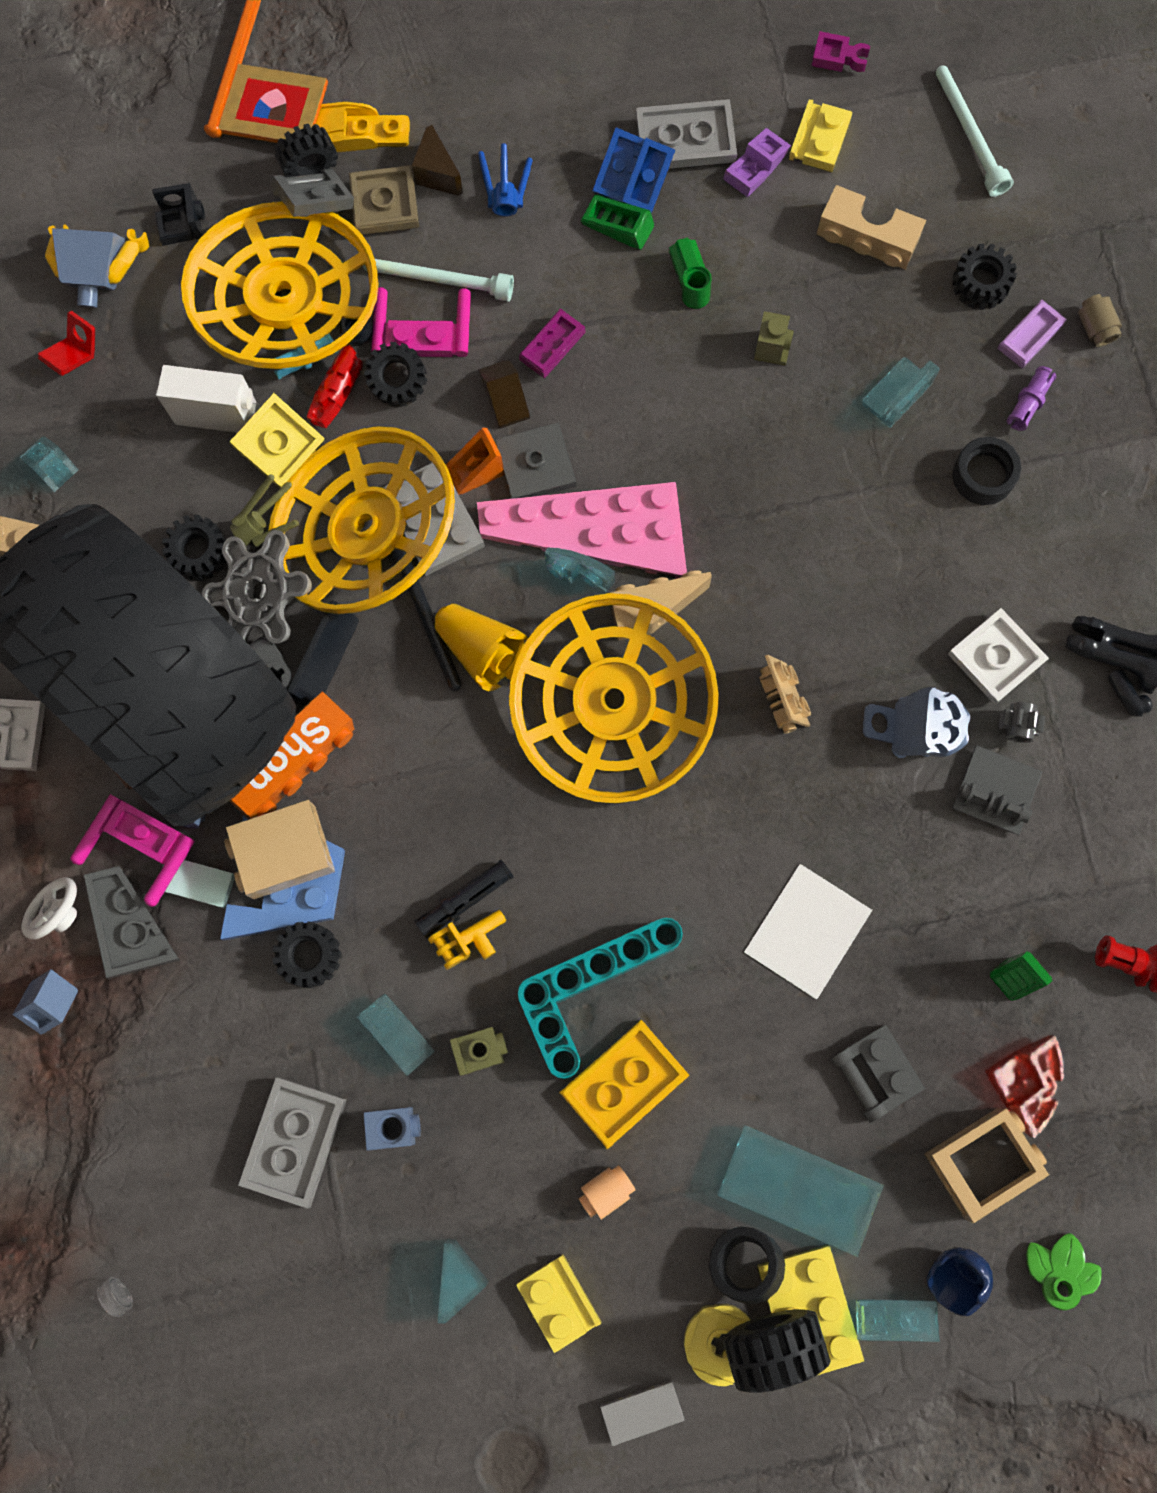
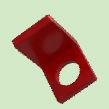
M73 311L68 312L67 338L39 352L38 359L61 376L94 359L95 327ZM76 325H79L84 330L86 341L77 334Z

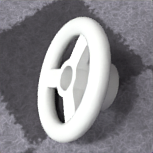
M63 877L52 881L32 900L24 914L21 925L22 933L26 938L31 940L39 939L53 930L63 932L73 923L77 915V910L72 907L76 898L77 887L72 879ZM65 888L64 898L57 900L56 891Z

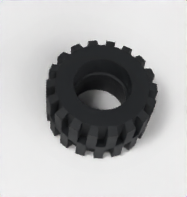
M793 1309L758 1317L736 1326L722 1338L736 1389L743 1392H769L802 1383L820 1374L831 1362L817 1314L810 1310Z

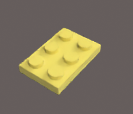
M827 1244L784 1257V1280L778 1291L767 1300L770 1313L793 1309H805L816 1312L831 1361L830 1365L820 1374L864 1362L830 1246ZM768 1262L757 1265L761 1282L764 1281L768 1273Z

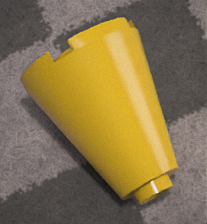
M458 604L442 607L435 616L436 632L479 687L489 692L500 688L501 685L497 682L504 677L509 680L511 679L515 662L523 648L524 640H527L528 636L520 630Z

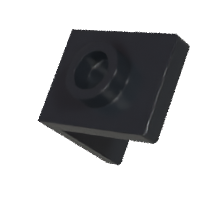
M190 183L152 189L153 196L161 211L186 206L188 223L195 238L200 239L203 236L201 220H205V211L202 201L197 199ZM175 194L179 195L181 199L178 201H167L164 197Z

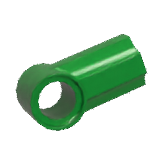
M688 237L679 239L674 245L669 247V255L682 289V301L689 308L700 309L706 306L710 300L711 273L705 268L696 240H691Z

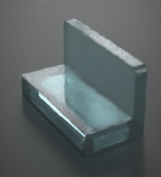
M904 357L864 397L862 405L891 428L934 383L940 368L929 360L920 369Z

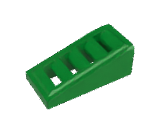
M596 194L580 220L582 225L640 250L645 245L654 228V221L650 210ZM602 208L605 209L602 218L597 219ZM616 214L613 222L611 223L610 220L612 216ZM625 219H627L628 221H627L625 227L622 226L623 223H624V221H625Z
M1028 951L1008 957L990 972V978L1011 1001L1021 999L1053 981L1052 977Z

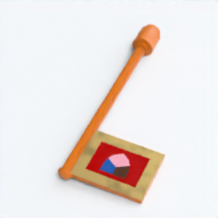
M246 0L208 124L204 125L205 133L212 138H219L222 134L278 143L280 138L286 139L284 134L287 131L291 134L295 132L294 127L299 126L301 130L304 124H309L312 128L313 124L317 122L328 85L327 78L242 64L261 0Z

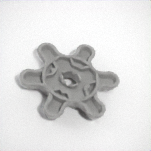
M273 530L268 533L262 548L255 553H250L245 543L238 537L233 536L226 539L222 546V554L228 563V574L221 582L207 584L202 591V596L214 608L218 606L226 608L229 614L228 623L246 642L251 631L256 626L263 629L269 642L279 644L286 641L290 636L291 630L284 618L285 606L292 602L293 597L308 594L312 587L310 578L304 572L295 571L287 573L283 566L284 557L290 543L282 531ZM259 582L263 583L259 595L260 599L253 596L254 586Z

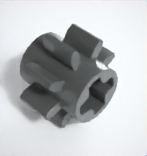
M1013 702L1010 705V709H1004V712L1000 713L999 729L1007 730L1006 739L1013 742L1030 743L1033 742L1034 736H1039L1040 733H1043L1045 716L1037 715L1038 707L1027 702Z

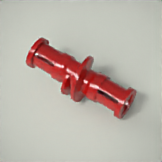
M1104 936L1096 949V965L1102 968L1110 966L1122 970L1124 973L1135 977L1134 983L1136 987H1144L1148 982L1149 990L1157 993V945L1151 946L1145 951L1135 946L1130 947L1118 943L1112 936Z

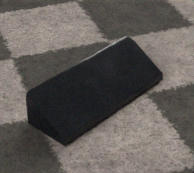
M333 600L329 603L333 605H339L338 602ZM324 613L288 688L289 694L295 701L308 705L322 691L326 693L359 623V619L354 614Z

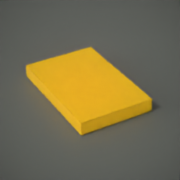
M640 1020L560 1091V1094L608 1149L681 1084L689 1074L647 1025Z

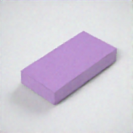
M1041 300L1006 336L997 349L1023 369L1064 326L1067 319Z

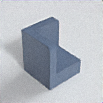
M49 970L31 981L13 1015L42 1035L63 1022L78 993V989L53 970Z

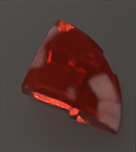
M1049 1035L1024 1046L985 1070L991 1084L1008 1111H1014L1019 1116L1026 1129L1024 1132L1031 1138H1035L1047 1126L1059 1103L1058 1100L1052 1098L1057 1089L1056 1081L1061 1082L1064 1079V1067L1061 1049L1054 1035Z

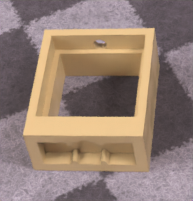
M996 1108L925 1153L926 1158L964 1219L972 1223L977 1222L1049 1176L1043 1166L1047 1163L1044 1155L1035 1144H1029L1022 1133L1026 1130L1023 1122L1014 1111L1009 1112L1007 1108ZM1001 1124L1030 1171L981 1202H978L950 1155Z

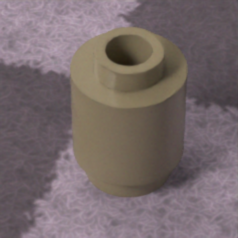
M1097 294L1082 302L1083 307L1078 311V315L1091 342L1094 341L1096 347L1108 345L1122 336L1120 331L1122 324L1110 297H1102L1101 294Z

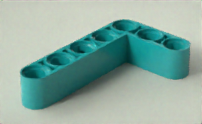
M672 918L658 919L527 978L521 983L518 989L519 1002L547 1067L554 1076L563 1079L570 1078L578 1072L581 1063L578 1051L557 1004L674 951L679 946L683 935L682 928L677 921ZM666 926L673 929L676 939L672 944L664 945L657 940L656 931L660 927ZM630 941L640 943L644 950L643 955L636 960L627 958L623 953V947L626 943ZM600 955L607 957L611 962L610 970L602 975L594 973L590 968L592 959ZM566 970H571L578 976V983L569 990L562 989L558 985V976ZM532 985H540L545 991L543 1001L536 1005L529 1004L525 999V992ZM546 1018H554L559 1023L560 1029L554 1038L547 1039L540 1034V1024ZM562 1051L571 1053L575 1061L572 1070L566 1073L559 1072L554 1066L555 1056Z

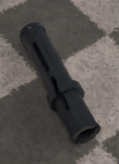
M500 859L496 864L472 879L448 898L445 896L440 898L438 905L420 918L415 919L414 922L425 938L428 939L452 920L454 923L460 920L459 915L484 899L508 880L513 879L514 876Z

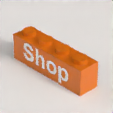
M322 691L295 716L293 726L285 735L283 743L268 765L230 802L248 820L276 811V804L285 795L288 797L293 795L303 784L302 779L311 771L316 772L324 766L328 760V754L336 747L342 748L350 741L353 736L352 732L355 730L352 719Z

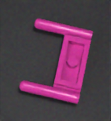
M378 288L373 312L371 352L374 349L378 352L381 349L379 346L385 343L386 346H390V342H396L398 345H401V343L407 344L410 349L413 348L417 352L419 357L468 356L471 293L468 289L462 288L458 291L457 323L453 324V321L388 320V323H386L388 292L385 288Z
M110 794L70 859L74 864L82 865L103 831L155 859L164 866L144 897L145 904L154 907L161 899L195 841Z

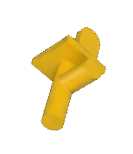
M497 910L460 933L453 922H451L447 927L430 936L428 941L430 944L434 943L438 949L436 954L438 957L442 956L444 958L446 970L469 958L471 952L467 945L471 942L475 944L485 960L496 953L485 934L505 923L506 919L503 913ZM446 935L448 936L449 940L451 941V942L448 943V944H447V942L445 941V939L443 938V937H445ZM454 948H455V950H456L457 953H458V956H456V957L454 956L453 952L451 951V950L454 949Z

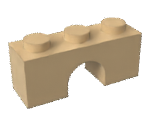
M836 185L821 216L817 235L823 237L828 242L839 243L852 248L861 255H869L882 260L889 266L900 267L906 270L926 220L896 208L891 220L882 225L871 224L863 218L861 213L866 196Z

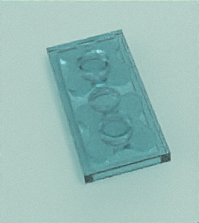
M744 1125L717 1195L858 1257L884 1185Z

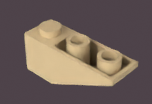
M690 571L683 574L682 578L668 580L666 577L651 580L648 585L635 587L633 584L622 585L610 593L631 594L647 598L669 608L677 614L710 587L712 576L711 572ZM610 605L615 626L633 629L640 609L631 606ZM653 614L647 634L654 633L667 621ZM618 637V641L628 639V638H619V637Z

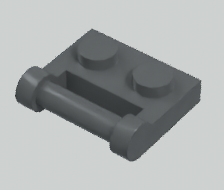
M332 168L323 169L318 174L285 178L283 175H273L270 177L272 193L275 196L279 195L293 217H307L312 214L336 213L341 210L353 209L354 197Z
M886 1025L879 1027L830 1058L836 1068H841L866 1109L864 1115L869 1123L876 1121L895 1107L926 1089ZM858 1054H860L886 1097L879 1103L852 1060Z

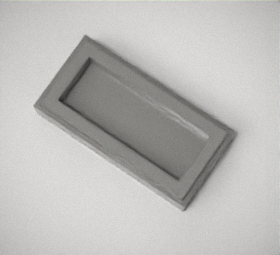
M672 1380L600 1404L612 1446L685 1421Z

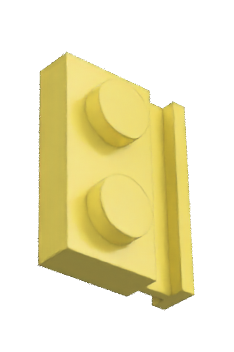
M809 99L790 151L789 160L799 159L803 161L802 164L833 172L853 112L824 103L822 106L813 104L814 100Z
M563 1254L516 1284L554 1353L601 1324L599 1316Z

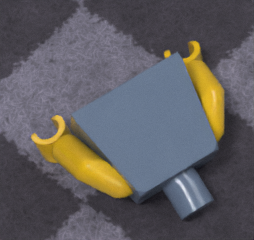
M66 224L63 225V229H58L52 225L48 227L51 237L46 249L45 259L54 275L59 278L60 283L78 288L77 306L97 308L98 289L115 290L117 283L121 282L138 253L144 252L149 248V241L146 232H143V235L137 238L134 229L127 230L128 241L125 242V238L113 232L72 230Z

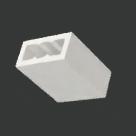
M163 365L156 396L175 425L238 433L260 409L259 403L256 402L253 396L252 389L248 387L241 374Z

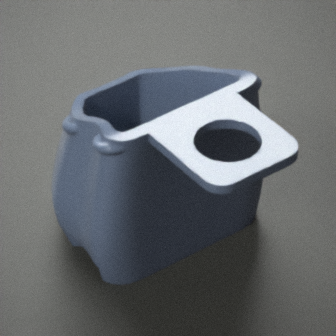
M926 687L900 698L895 704V709L875 704L867 705L864 709L863 734L870 739L892 743V752L898 758L916 755L947 757L956 753L968 743L970 714L953 693L937 690L936 687ZM876 713L882 714L887 720V729L883 733L876 732L872 727L871 720Z

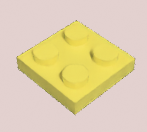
M273 393L231 439L229 444L266 477L273 474L275 477L273 483L282 488L308 457L318 449L325 438Z

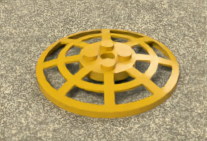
M283 201L262 203L244 208L212 226L191 250L185 263L181 280L182 301L188 319L198 336L210 348L228 359L248 366L269 369L299 367L317 362L347 345L363 329L370 318L377 300L379 286L377 266L372 250L363 235L349 221L334 212L312 214L307 217H293ZM282 218L309 221L304 238L279 236L264 239L257 223ZM322 225L344 236L356 248L358 254L342 263L331 250L317 243ZM244 227L246 228L252 244L237 252L224 267L207 259L209 253L222 240ZM284 247L299 249L295 258H273L269 250ZM311 254H317L326 260L333 269L318 276L316 271L308 264ZM254 255L258 256L261 263L254 267L247 277L235 272L246 260ZM365 264L369 278V295L366 307L348 306L351 294L348 275ZM199 270L218 278L214 292L217 310L196 311L194 289ZM339 280L341 286L339 304L322 301V288ZM228 283L243 289L244 304L226 308L225 295ZM283 289H288L291 291L288 295L283 297L275 295L276 292L282 291ZM316 313L332 316L323 327L312 334L309 333L305 323ZM251 315L261 325L254 336L240 329L233 319ZM342 318L358 319L345 334L334 342L320 349L317 348L315 341L330 333ZM223 322L224 326L234 336L247 343L241 353L230 350L216 342L206 332L202 324ZM292 328L297 337L296 340L282 342L267 340L274 329ZM302 346L305 352L304 355L280 359L255 357L261 348L267 350H288Z
M378 426L359 429L343 434L326 443L308 457L287 481L292 483V487L275 503L268 531L287 523L296 499L312 507L305 523L303 543L289 546L284 557L283 566L285 571L290 573L286 560L305 556L311 570L322 582L309 595L306 594L295 598L306 606L322 612L336 614L361 612L382 605L410 588L436 559L447 539L453 520L455 504L453 482L441 456L429 443L414 433L395 427ZM376 443L404 445L398 464L375 462L363 465L358 447ZM416 450L424 454L435 465L443 480L440 486L429 493L422 481L409 470ZM344 453L346 454L350 471L335 479L320 496L304 488L310 479L336 457ZM374 474L393 475L386 489L373 486L368 487L366 476ZM404 480L414 487L419 497L418 500L405 507L396 499ZM354 482V492L347 495L338 505L330 502L341 489ZM446 497L444 515L439 531L431 546L423 544L430 526L431 506ZM323 513L330 517L327 530L328 537L315 540L316 527ZM421 513V523L415 540L404 537L406 520ZM373 520L370 528L361 532L365 522ZM395 548L406 552L401 560L382 573L381 559L389 555ZM333 549L342 559L331 573H328L317 558V553ZM415 556L422 558L419 564L404 579L383 592V582L401 572ZM353 564L368 565L369 579L351 581L343 580L342 578ZM334 587L344 590L369 588V599L339 605L321 602Z
M607 593L588 596L565 605L552 613L534 630L524 643L515 662L510 681L509 706L517 740L528 760L542 776L558 788L576 797L595 802L623 803L637 801L658 794L675 784L691 770L703 754L712 736L718 713L719 694L716 673L709 653L699 636L685 620L669 608L650 599L631 594ZM609 605L631 606L640 609L633 629L610 626L597 628L592 631L583 615V611ZM653 614L665 619L677 628L690 642L696 653L677 662L662 643L647 634ZM570 618L579 637L572 640L560 651L552 662L551 667L531 661L536 648L545 636L561 622ZM610 637L630 639L623 658H604L596 640ZM644 644L655 651L668 667L649 676L641 666L636 664L642 645ZM584 647L591 665L581 673L579 678L560 672L567 660L578 649ZM701 666L706 676L708 690L707 715L704 724L685 718L687 711V689L683 675ZM525 673L545 680L542 702L547 723L528 731L522 710V686ZM672 680L675 682L677 693L675 714L656 707L657 697L655 688ZM555 685L573 691L574 711L558 718L555 715L553 702ZM612 689H619L624 694V703L618 709L609 708L605 702L606 694ZM651 720L669 726L670 728L662 740L646 752L638 733ZM581 723L587 731L593 734L594 737L588 753L586 754L575 747L564 735L563 730ZM679 731L699 737L694 749L685 761L671 774L659 780L651 761L658 758L669 748ZM553 735L555 741L568 755L583 764L576 782L565 779L552 769L538 753L534 743ZM626 739L634 757L622 761L600 759L607 740L617 741ZM639 768L646 787L624 792H603L589 789L596 769L618 772Z

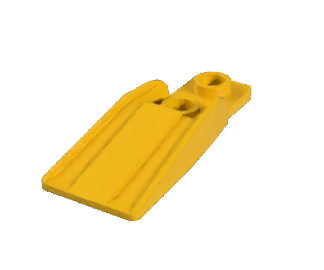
M336 102L321 105L316 124L320 128H325L337 152L375 149L378 147H406L409 145L410 120L406 115H379L375 108L363 103Z

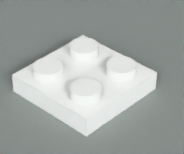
M1002 608L948 653L952 660L994 705L1049 659Z

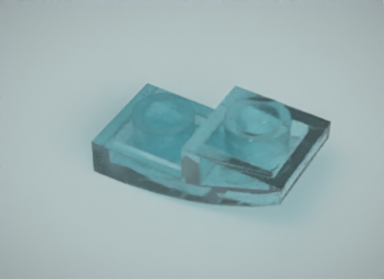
M548 547L544 552L547 570L560 580L564 577L572 583L581 573V578L586 584L594 589L600 587L605 592L615 583V571L589 556L571 550Z
M385 993L357 1016V1019L407 1076L435 1052Z
M856 1300L857 1340L940 1342L937 1301Z

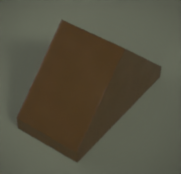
M432 125L426 127L412 164L416 185L458 196L463 193L460 173Z
M509 359L478 369L500 429L530 419L518 372Z

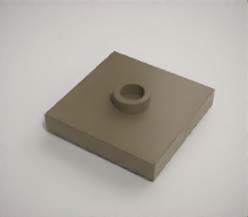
M412 165L349 173L351 194L354 197V227L362 235L419 228Z

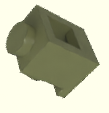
M764 311L754 360L786 366L794 330L788 329L790 316Z
M494 1027L450 1040L460 1076L505 1063L503 1055L508 1053L505 1038L502 1032L496 1034ZM478 1043H483L487 1048L486 1054L483 1057H477L473 1052L474 1046Z

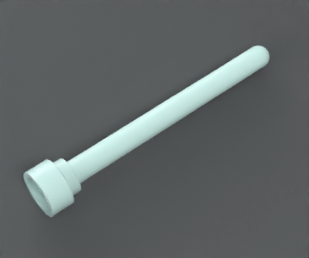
M944 65L939 66L936 69V76L986 172L984 185L991 197L1002 195L1013 186L1014 181L1007 169L997 165L948 68Z
M375 259L377 273L488 291L490 295L495 296L496 300L509 302L512 297L513 275L499 273L498 276L493 275L492 278Z

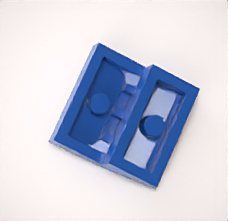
M615 128L592 190L593 193L650 210L652 214L675 149L651 139H643Z

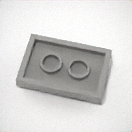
M730 99L636 108L638 137L648 138L675 149L669 169L734 163L737 161Z
M433 463L413 472L422 481L428 493L443 483L442 477ZM404 480L396 499L405 507L418 500L419 497L414 487ZM455 487L453 520L447 539L436 559L424 573L425 576L485 547L484 541ZM446 497L431 506L430 526L423 544L431 546L439 531L444 515ZM421 513L406 520L405 537L415 540L421 523ZM415 556L419 563L422 558Z
M276 1077L238 1186L307 1209L311 1208L347 1099Z

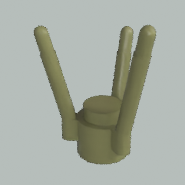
M273 474L268 475L241 512L231 520L230 529L233 535L240 538L246 546L253 542L258 547L265 541V537L271 531L278 530L284 533L297 527L299 522L293 520L267 532L263 530L266 527V522L262 515L292 487L291 482H287L259 509L251 512L275 479Z

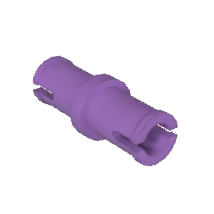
M1045 366L1038 367L1028 386L1020 391L1018 395L1019 401L1011 415L1007 418L1008 425L1012 424L1011 428L1018 431L1026 430L1036 410L1042 408L1045 403V395L1056 379L1055 372L1048 378L1052 372L1051 368Z

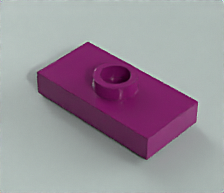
M559 309L519 354V360L545 379L585 334V326L562 309Z

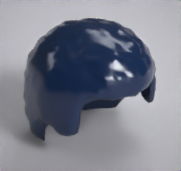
M953 1247L942 1252L934 1261L926 1278L928 1289L942 1307L961 1317L970 1316L987 1302L993 1289V1273L988 1262L975 1251L961 1247Z

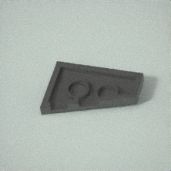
M120 866L84 875L107 979L179 961L176 953Z

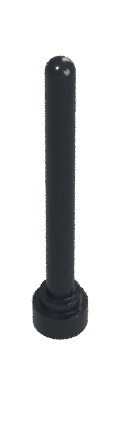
M395 548L387 555L389 562L395 565L404 557L406 552ZM414 559L401 571L403 578L414 569L412 565ZM418 579L408 588L446 682L452 691H458L462 686V682L445 642L435 630V618Z

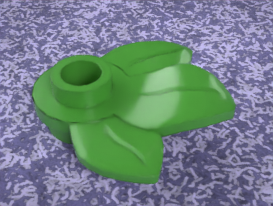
M1068 1233L1062 1236L1053 1245L1051 1251L1037 1243H1029L1026 1254L1029 1274L1042 1285L1043 1296L1053 1308L1061 1311L1073 1309L1080 1302L1081 1296L1092 1294L1099 1287L1102 1274L1101 1267L1093 1263H1085L1083 1246L1073 1234ZM1059 1283H1063L1068 1288L1067 1297L1062 1296L1058 1292L1057 1286Z

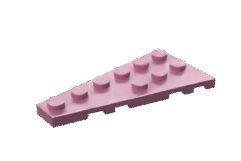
M676 482L477 502L479 531L482 539L516 546L527 545L541 548L545 552L554 553L556 551L570 554L574 558L622 568L628 566L643 569L646 573L672 575L676 579L682 578L681 576L687 573Z

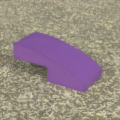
M764 129L748 143L745 154L726 169L723 180L746 197L750 196L789 152L791 145L769 129Z

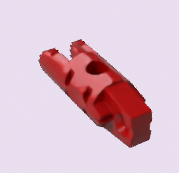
M350 345L340 349L314 395L307 414L308 420L314 425L328 428L341 410L362 370L363 363L360 358H357V353Z

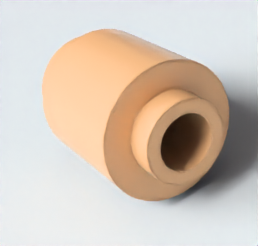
M618 1165L612 1170L607 1168L582 1186L580 1189L584 1195L579 1198V1201L590 1218L597 1214L602 1220L630 1199L629 1195L635 1191V1188Z

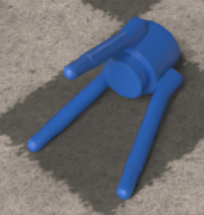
M502 143L500 182L493 189L484 152L479 151L480 167L488 195V208H492V211L500 216L516 214L517 208H523V195L533 162L532 158H527L518 190H516L514 184L508 182L507 145Z

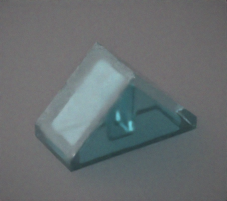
M45 436L41 437L19 457L54 492L78 471V468L66 454Z
M448 1239L444 1243L438 1323L443 1324L448 1322L489 1283L488 1279L456 1240Z

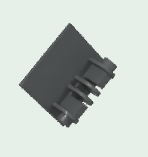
M976 745L952 809L1019 836L1024 822L1028 823L1032 815V810L1029 808L1043 771Z

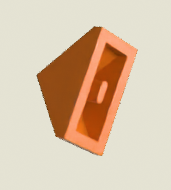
M482 428L446 464L458 494H464L505 475L502 456L488 428Z

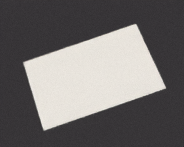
M800 864L744 953L817 1000L869 917L872 909Z

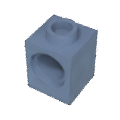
M413 1107L364 1112L366 1151L412 1146L416 1144L415 1137H420L421 1135L419 1114L413 1115ZM391 1117L397 1118L402 1123V1133L397 1139L390 1138L385 1132V1124Z

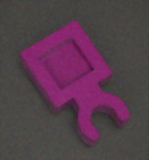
M819 31L812 66L842 72L843 66L849 65L856 72H865L867 60L858 57L868 58L871 46L865 43L851 46L848 45L850 37Z

